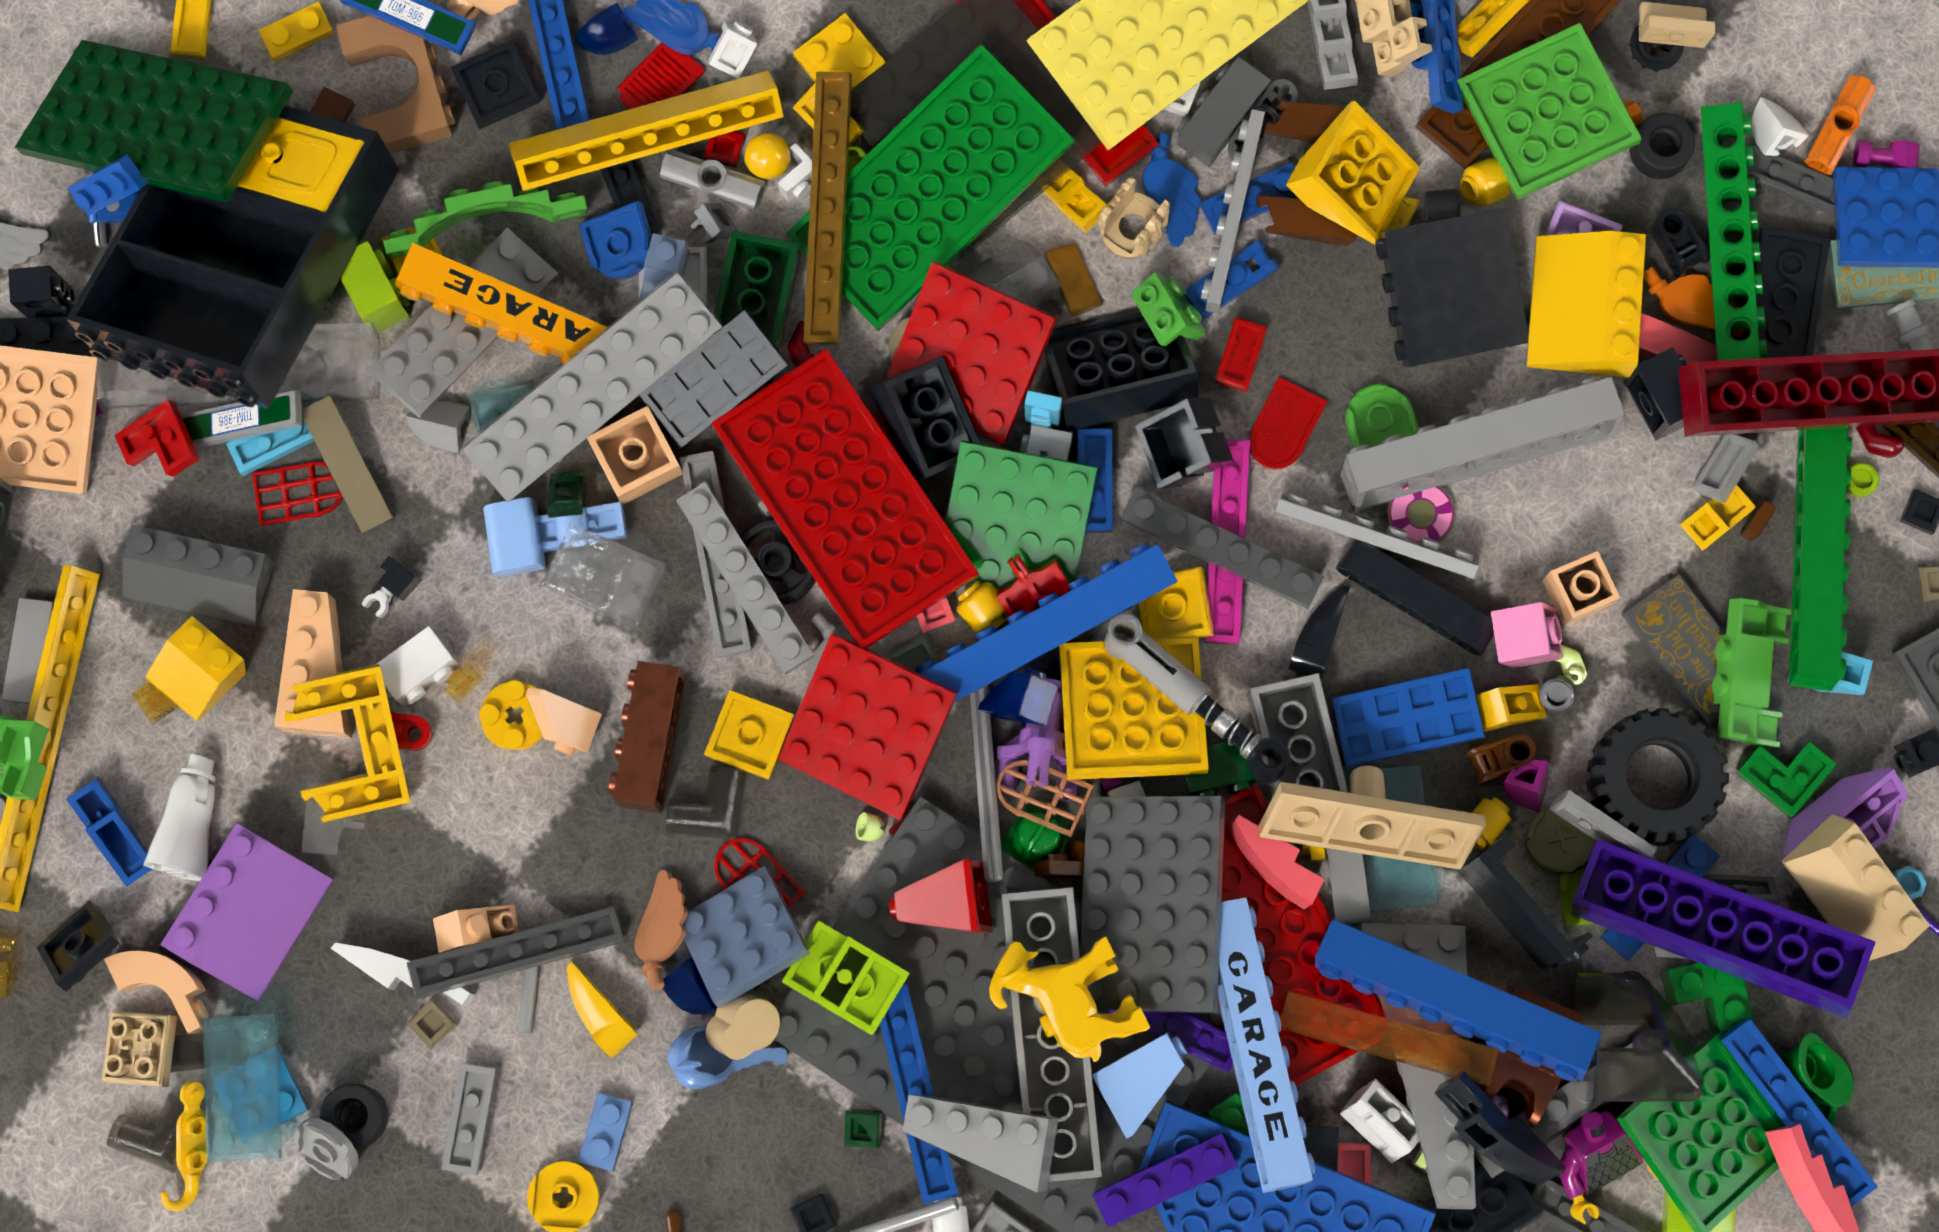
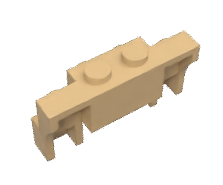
M1355 0L1363 42L1372 43L1378 75L1393 77L1403 72L1411 62L1432 51L1431 44L1420 43L1418 30L1427 26L1426 19L1412 16L1409 0Z

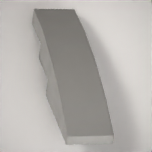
M1309 0L1308 8L1324 90L1357 86L1358 76L1352 54V38L1346 17V1Z

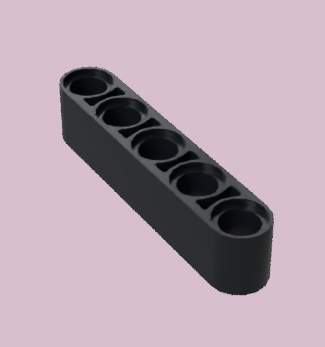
M1353 539L1336 566V570L1343 576L1348 577V579L1376 596L1379 593L1378 597L1404 613L1408 612V615L1437 631L1440 635L1465 650L1467 649L1468 652L1474 655L1482 656L1494 636L1492 618L1366 542Z

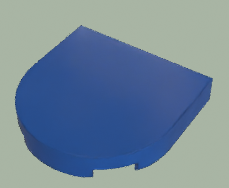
M633 202L579 224L589 261L600 273L613 279H628L643 270L652 234L642 202Z

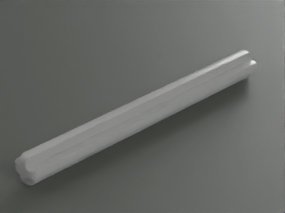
M988 685L970 694L984 879L986 882H998L1003 880L989 690Z

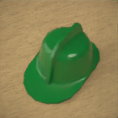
M1034 805L1026 808L1023 812L1044 819L1048 810ZM1058 814L1051 815L1050 823L1068 830V824L1063 816ZM1018 816L1003 838L1001 850L1034 871V862L1046 861L1048 854H1060L1069 836Z
M1806 1034L1802 1037L1799 1044L1779 1056L1805 1091L1815 1092L1825 1102L1834 1107H1843L1850 1102L1854 1089L1852 1074L1845 1061L1816 1034Z

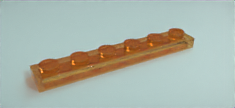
M1289 991L1280 1019L1282 1030L1451 1077L1464 1070L1476 1084L1487 1087L1490 1086L1499 1049Z

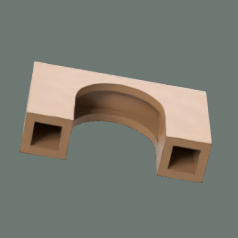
M370 15L335 25L343 55L349 66L382 57L396 56L412 62L418 69L416 89L406 102L397 107L361 117L363 128L377 131L390 154L453 136L450 125L456 124L450 104L444 106L441 95L446 94L447 90L442 75H436L433 64L438 63V58L433 43L427 44L425 39Z

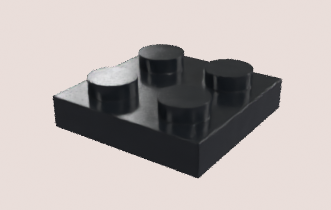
M512 40L451 67L479 130L541 103Z
M89 900L37 947V950L56 984L67 992L75 983L80 982L102 959L108 957L120 943L99 907Z

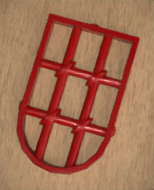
M306 462L304 464L252 473L260 526L311 517L318 518L332 512L340 505L343 498L340 491L323 495L317 494L316 484L322 481L333 480L334 478L332 474L315 477L313 466L328 468L327 464L324 462ZM308 468L309 477L286 483V471ZM280 474L281 482H277L278 484L258 487V476ZM311 485L312 495L289 501L287 490H290V487ZM282 489L283 500H280L279 503L261 506L259 493ZM338 497L333 505L320 511L319 503L322 500ZM313 502L315 512L291 516L290 508H293V505ZM281 507L285 508L286 518L263 521L262 511Z
M745 838L734 839L721 847L716 854L714 869L715 876L723 886V890L727 889L736 880H742L745 877L743 873L751 866L755 870L760 869L757 860L765 854L780 870L774 877L777 887L779 885L777 882L785 875L800 891L791 900L778 887L788 908L805 893L774 860L769 851L754 840ZM746 842L753 844L760 851L751 858L738 843ZM731 845L745 859L744 862L746 864L738 871L722 855L724 850ZM719 860L731 872L730 875L732 877L726 883L723 882L719 875Z

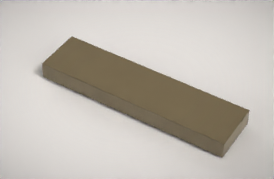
M329 395L303 408L302 418L361 533H365L393 519L394 517L332 396Z

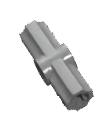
M670 149L665 154L660 171L662 179L700 191L708 198H721L756 210L760 204L765 187L764 180L728 169L717 160L705 161ZM711 174L721 176L720 181L714 185L704 182L706 177Z

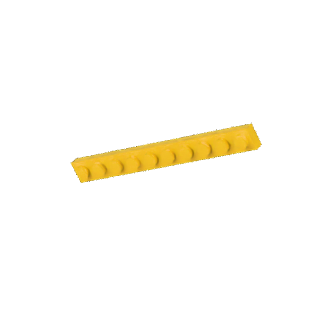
M63 565L26 721H35L49 729L38 760L40 764L47 767L36 800L11 799L7 797L0 825V909L19 912L100 576V574L72 565Z

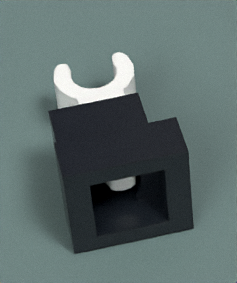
M390 556L380 566L386 571L378 581L382 588L377 590L375 594L365 597L362 602L364 607L369 608L374 601H379L381 606L375 614L379 618H383L389 610L388 604L393 595L405 601L422 581Z

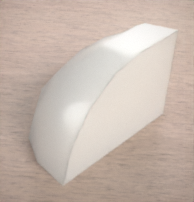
M1760 97L1754 109L1751 123L1752 135L1763 154L1777 156L1780 155L1778 150L1785 149L1792 144L1798 147L1809 136L1801 124L1779 105Z

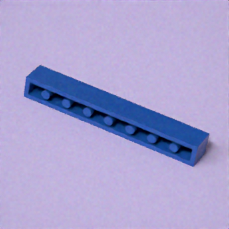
M1146 542L1130 551L1133 558L1120 564L1118 558L1099 568L1102 574L1089 580L1087 575L1069 584L1068 586L1071 591L1063 596L1058 597L1057 593L1054 592L1038 601L1039 609L1029 614L1026 609H1023L1008 617L1009 625L997 631L995 625L976 635L979 640L978 642L969 647H966L965 643L962 642L946 651L947 659L937 664L934 659H931L916 667L915 670L917 673L959 692L955 700L957 702L1177 583L1178 580L1159 545L1151 547L1149 542Z
M1332 919L1315 956L1314 968L1319 969V973L1328 979H1343L1352 983V987L1361 993L1370 995L1373 992L1385 997L1386 1002L1396 1008L1404 1009L1408 1007L1419 1012V1016L1429 1022L1438 1023L1441 1021L1453 1026L1452 1029L1464 1037L1471 1038L1474 1035L1485 1040L1489 1047L1497 1051L1506 1052L1509 1050L1520 1055L1521 1060L1527 1064L1537 1067L1542 1064L1555 1070L1554 1073L1557 1076L1568 1081H1575L1577 1079L1583 1082L1602 1035L1597 1030Z

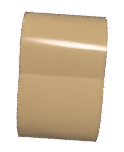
M747 991L721 1008L717 1007L715 1016L707 1024L705 1031L706 1040L711 1047L730 1059H744L753 1051L764 1049L773 1042L780 1027L779 1013L776 1007L769 1001L751 991Z

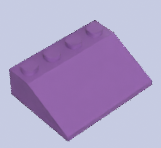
M236 823L160 945L194 966L259 1001L334 880L248 828Z

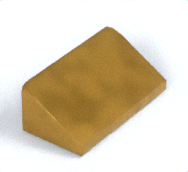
M1076 244L1045 252V261L1071 318L1102 306V302Z

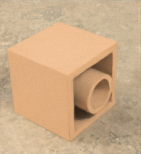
M1598 551L1550 571L1542 580L1564 627L1610 608L1620 599Z

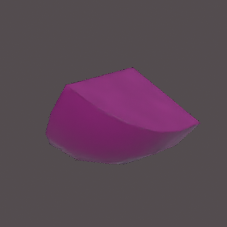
M1533 760L1530 761V764L1521 766L1517 770L1513 769L1504 781V791L1507 797L1520 806L1539 812L1548 783L1549 761Z

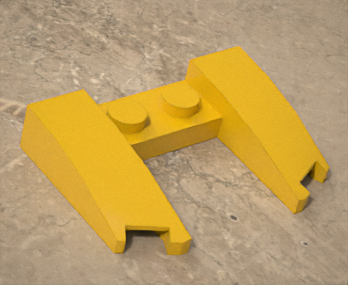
M370 665L293 684L291 690L298 691L293 712L285 711V723L353 708L367 773L300 790L301 796L305 801L313 797L326 812L320 819L323 822L409 803L410 798L380 665Z

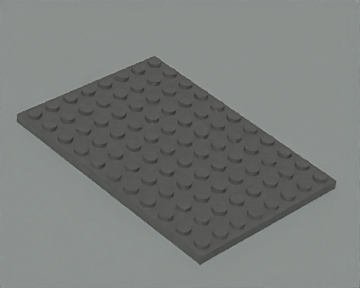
M920 796L832 929L846 937H851L910 973L904 985H908L934 1097L1022 1112L1010 990L1002 988V997L1008 1005L1004 1009L996 1007L989 994V986L996 966L1006 951L1001 895L1059 888L1043 877L1035 876L1034 871L1001 850L1003 880L987 882L993 933L982 934L899 922L897 919H892L889 900L894 898V892L961 860L972 859L983 862L981 836ZM1074 899L1080 953L1082 903ZM791 989L777 1009L780 1017V1027L775 1040L904 1126L881 1026H878L872 1036L796 990ZM1219 1004L1217 1013H1191L1225 1031ZM1097 1010L1100 1014H1110L1106 1011ZM1144 1031L1125 1038H1110L1100 1043L1102 1051L1099 1060L1093 1062V1059L1090 1057L1091 1073L1093 1074L1157 1037ZM1189 1053L1184 1056L1186 1064L1134 1135L1127 1139L1092 1077L1102 1177L1048 1182L1047 1191L1037 1193L948 1152V1155L951 1159L1058 1231L1102 1232L1106 1223L1092 1194L1140 1171V1166L1165 1102L1170 1101L1183 1106L1209 1064Z

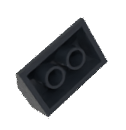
M943 356L869 387L896 450L915 480L927 478L957 464L962 440L980 444Z

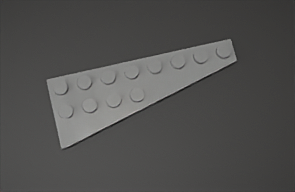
M1361 923L1360 931L1467 976L1465 926ZM1377 994L1385 1015L1386 1028L1399 1075L1402 1076L1406 1090L1408 1107L1411 1108L1415 1122L1417 1139L1421 1144L1427 1165L1426 1171L1437 1209L1473 1210L1476 1207L1474 1147L1454 1129L1459 1119L1435 1094L1440 1084L1463 1070L1471 1078L1470 1039L1456 1033L1452 1029L1453 1026L1441 1021L1432 1023L1419 1016V1012L1408 1007L1404 1009L1396 1008L1387 1003L1385 997Z

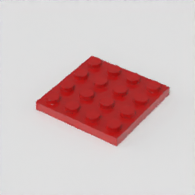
M932 262L885 380L943 356L975 432L1005 444L1008 441L1058 317L945 265Z
M832 633L778 760L901 820L906 815L959 692L868 648H862L857 643L839 634Z

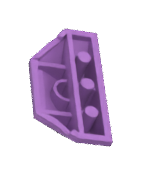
M1887 767L1842 778L1790 821L1783 856L1786 857L1832 814L1856 823L1872 847L1875 849L1889 837L1899 816L1901 804L1905 803L1909 795L1895 770Z

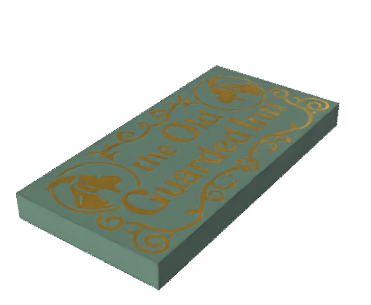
M1837 240L1830 241L1829 259L1835 309L1904 303L1910 299H1914L1915 302L1939 300V268L1838 266Z

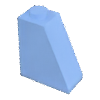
M1168 1031L1092 1074L1095 1083L1126 1139L1134 1135L1186 1064L1183 1057L1188 1052L1178 1035L1172 1038Z

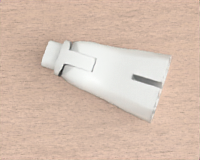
M190 754L187 768L181 769L179 777L172 785L163 818L152 840L143 864L144 866L166 872L181 879L200 881L204 876L209 863L210 825L215 798V787L210 784L216 780V777L212 775L215 763L213 760Z

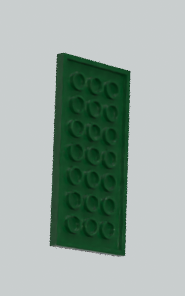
M81 40L29 125L24 130L15 148L25 156L93 172L127 154L141 172L140 177L146 180L149 185L227 203L289 100L293 90L288 83Z

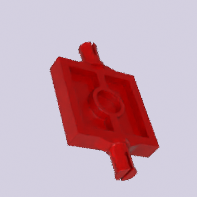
M1016 554L1014 558H1009L1007 563L1017 578L1010 585L997 591L996 598L1009 617L1023 609H1026L1029 614L1040 608L1038 601L1056 592L1058 597H1061L1070 592L1071 589L1068 585L1071 582L1057 559L1050 561L1040 568L1029 570L1020 554ZM1071 639V640H1069V641L1066 642V643H1075V642L1073 641V639Z

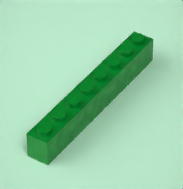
M1848 427L1799 430L1789 664V686L1832 691L1839 680L1844 679L1846 673V660L1841 659V651L1847 640V627L1842 626V615H1845L1848 607V595L1843 594V583H1846L1849 574V564L1844 562V551H1847L1850 541V532L1845 530V520L1848 519L1851 508L1850 499H1846V489L1850 485L1852 474L1851 468H1847V458L1852 450V437H1847Z

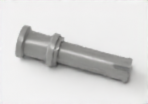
M1914 299L1901 303L1885 312L1887 317L1892 318L1900 334L1898 337L1899 342L1903 345L1907 344L1909 350L1933 349L1926 336L1929 333V328L1927 324H1922L1914 308L1916 304Z

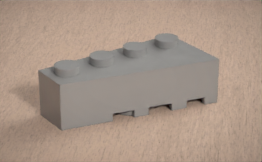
M920 1094L908 1095L903 1126L904 1132L1037 1193L1047 1191L1058 1118Z

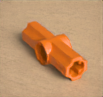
M1850 75L1828 117L1822 123L1821 130L1804 161L1809 168L1827 175L1833 173L1876 90L1871 80L1862 75ZM1834 121H1841L1846 126V129L1839 128Z

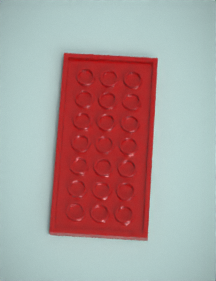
M827 349L821 351L711 423L713 429L860 647L869 648L979 576L978 571Z
M1254 784L1250 789H1245L1225 800L1221 902L1247 898L1248 906H1252L1255 911L1257 925L1254 927L1256 940L1261 941L1265 953V961L1262 962L1265 976L1270 977L1273 986V996L1270 997L1273 1011L1278 1012L1281 1020V1032H1278L1281 1046L1287 1048L1290 1059L1287 1072L1289 1080L1293 1081L1297 1086L1388 1036L1387 1023L1384 1012L1373 993L1370 995L1361 993L1352 987V983L1340 978L1339 980L1328 979L1319 973V969L1314 968L1315 956L1332 921L1319 895L1317 894L1313 904L1306 909L1297 906L1263 879L1251 866L1234 841L1227 827L1236 816L1240 815L1259 826L1268 808V804L1257 784ZM1296 857L1294 862L1301 865L1300 861Z

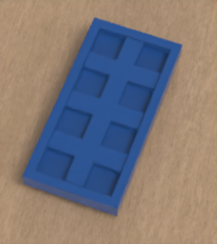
M1469 668L1332 698L1347 767L1485 738Z

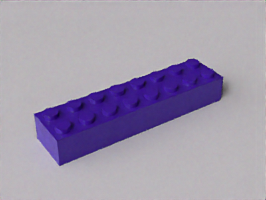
M1599 839L1595 843L1571 907V915L1844 1018H1848L1876 943L1873 940Z

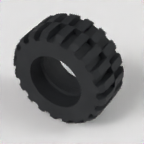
M1657 708L1654 711H1649L1648 709L1637 711L1635 714L1627 716L1616 723L1596 743L1592 750L1594 753L1593 758L1588 761L1587 772L1591 773L1590 779L1586 781L1587 791H1593L1595 798L1591 801V804L1649 844L1655 843L1656 846L1679 842L1704 829V826L1713 821L1719 813L1717 808L1724 804L1727 796L1723 788L1729 784V773L1723 772V765L1728 762L1725 752L1718 754L1715 746L1720 742L1713 734L1708 737L1703 732L1707 726L1701 721L1697 720L1692 723L1688 720L1689 714L1681 711L1672 714L1669 708ZM1649 745L1661 746L1673 752L1681 760L1687 773L1688 787L1686 795L1676 806L1669 809L1656 810L1644 805L1634 796L1627 782L1626 767L1628 760L1638 749Z

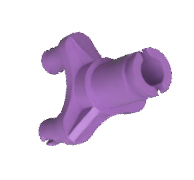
M1038 678L1031 681L1033 691L1030 692L1026 728L1021 729L1020 735L1006 744L997 747L996 761L999 764L996 790L999 775L1005 767L1015 761L1029 760L1027 778L1025 780V783L1035 786L1036 772L1039 771L1038 786H1047L1050 764L1056 765L1059 772L1067 774L1064 734L1060 732L1063 713L1061 681L1047 678ZM1015 767V768H1013L1012 770H1015V771L1018 772V771H1019V767ZM1007 773L1002 779L1001 785L1017 791L1018 778ZM1058 777L1057 786H1059L1062 780L1060 777ZM1067 781L1063 790L1077 796L1078 785ZM1064 796L1063 798H1059V800L1063 801H1073Z

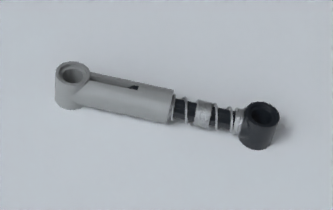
M1119 614L1111 619L1104 640L1105 650L1110 656L1124 660L1187 715L1192 713L1193 715H1200L1205 720V725L1212 726L1211 730L1215 734L1219 735L1221 739L1227 738L1228 744L1235 745L1240 750V755L1246 758V763L1249 764L1251 775L1255 780L1260 783L1271 784L1277 782L1282 777L1290 757L1289 750L1283 742L1278 739L1263 738L1259 734L1254 735L1252 733L1253 729L1248 730L1240 723L1241 719H1239V716L1237 717L1229 708L1224 709L1217 703L1218 699L1213 700L1210 697L1211 688L1143 631L1141 623L1136 617L1130 614ZM1125 633L1131 639L1127 641L1120 640L1115 634ZM1262 757L1273 758L1277 765L1270 766L1265 764Z

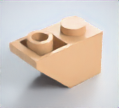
M514 905L462 909L433 918L439 953L519 932Z

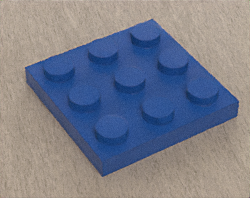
M1836 167L1834 169L1833 187L1838 266L1939 268V168Z

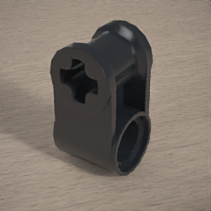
M1677 208L1667 209L1654 221L1651 227L1652 237L1675 276L1678 278L1682 277L1689 268L1700 262L1705 264L1710 261V253L1706 244L1698 236L1683 211ZM1663 221L1672 222L1676 227V233L1667 232L1663 227Z

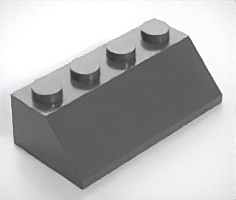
M131 525L122 557L123 598L257 627L274 561L264 553Z

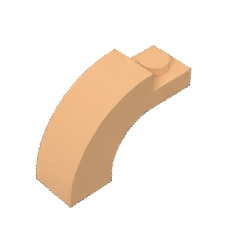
M148 951L121 952L104 959L118 990L129 992L141 986L155 985L165 991L171 998L188 1034L197 1035L208 1029L205 1022L209 1018L208 1012L200 999L196 1001L194 999L195 996L206 991L199 978L184 964L173 958Z

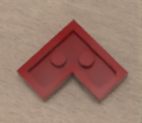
M170 400L164 401L115 435L126 464L134 467L154 453H157L165 474L174 477L200 460L176 403Z

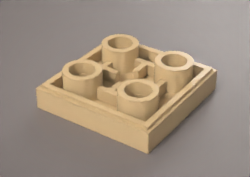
M110 1011L101 1082L169 1087L177 1016Z

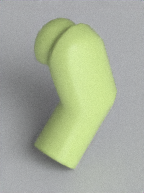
M1561 645L1563 659L1555 661L1560 663L1564 676L1570 679L1574 685H1579L1585 680L1587 675L1581 654L1577 650Z

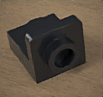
M1935 728L1894 746L1897 752L1894 754L1895 762L1903 773H1907L1909 778L1939 765V736Z

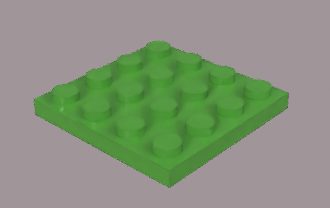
M1581 23L1457 80L1463 98L1495 160L1501 167L1516 200L1641 143L1642 138Z

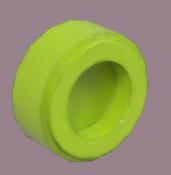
M1861 462L1849 467L1852 474L1850 485L1846 489L1847 493L1857 498L1869 496L1877 489L1879 475L1873 466Z

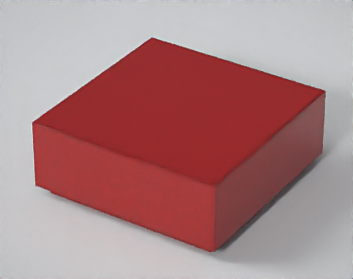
M733 131L709 138L704 160H717L722 165L737 168L746 138L745 134Z

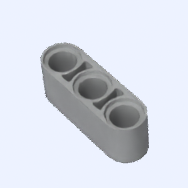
M1325 848L1324 861L1326 876H1330L1327 877L1330 907L1331 911H1333L1331 912L1332 919L1343 924L1370 922V907L1363 854Z

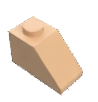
M528 688L526 696L542 736L545 740L555 743L553 749L573 756L575 751L588 753L602 714L543 689Z

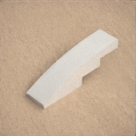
M334 943L331 947L332 950L388 989L395 990L401 980L412 987L407 969V962H410L409 960L374 949ZM463 987L444 992L466 1007L475 997L473 993Z

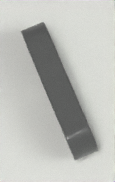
M1287 79L1275 80L1252 109L1265 112V115L1270 117L1272 123L1276 124L1284 111L1278 108L1275 111L1271 107L1277 95L1274 91L1280 93L1285 89L1288 91L1287 98L1289 101L1286 99L1281 101L1296 102L1297 88L1294 83ZM1251 111L1249 112V114L1246 116V118H1245L1244 120H1248V121H1249L1250 115H1251ZM1241 125L1229 140L1227 152L1232 161L1238 148L1235 143H1244L1243 140L1238 139ZM1263 130L1260 132L1259 138L1261 141H1258L1255 158L1272 136L1262 134Z

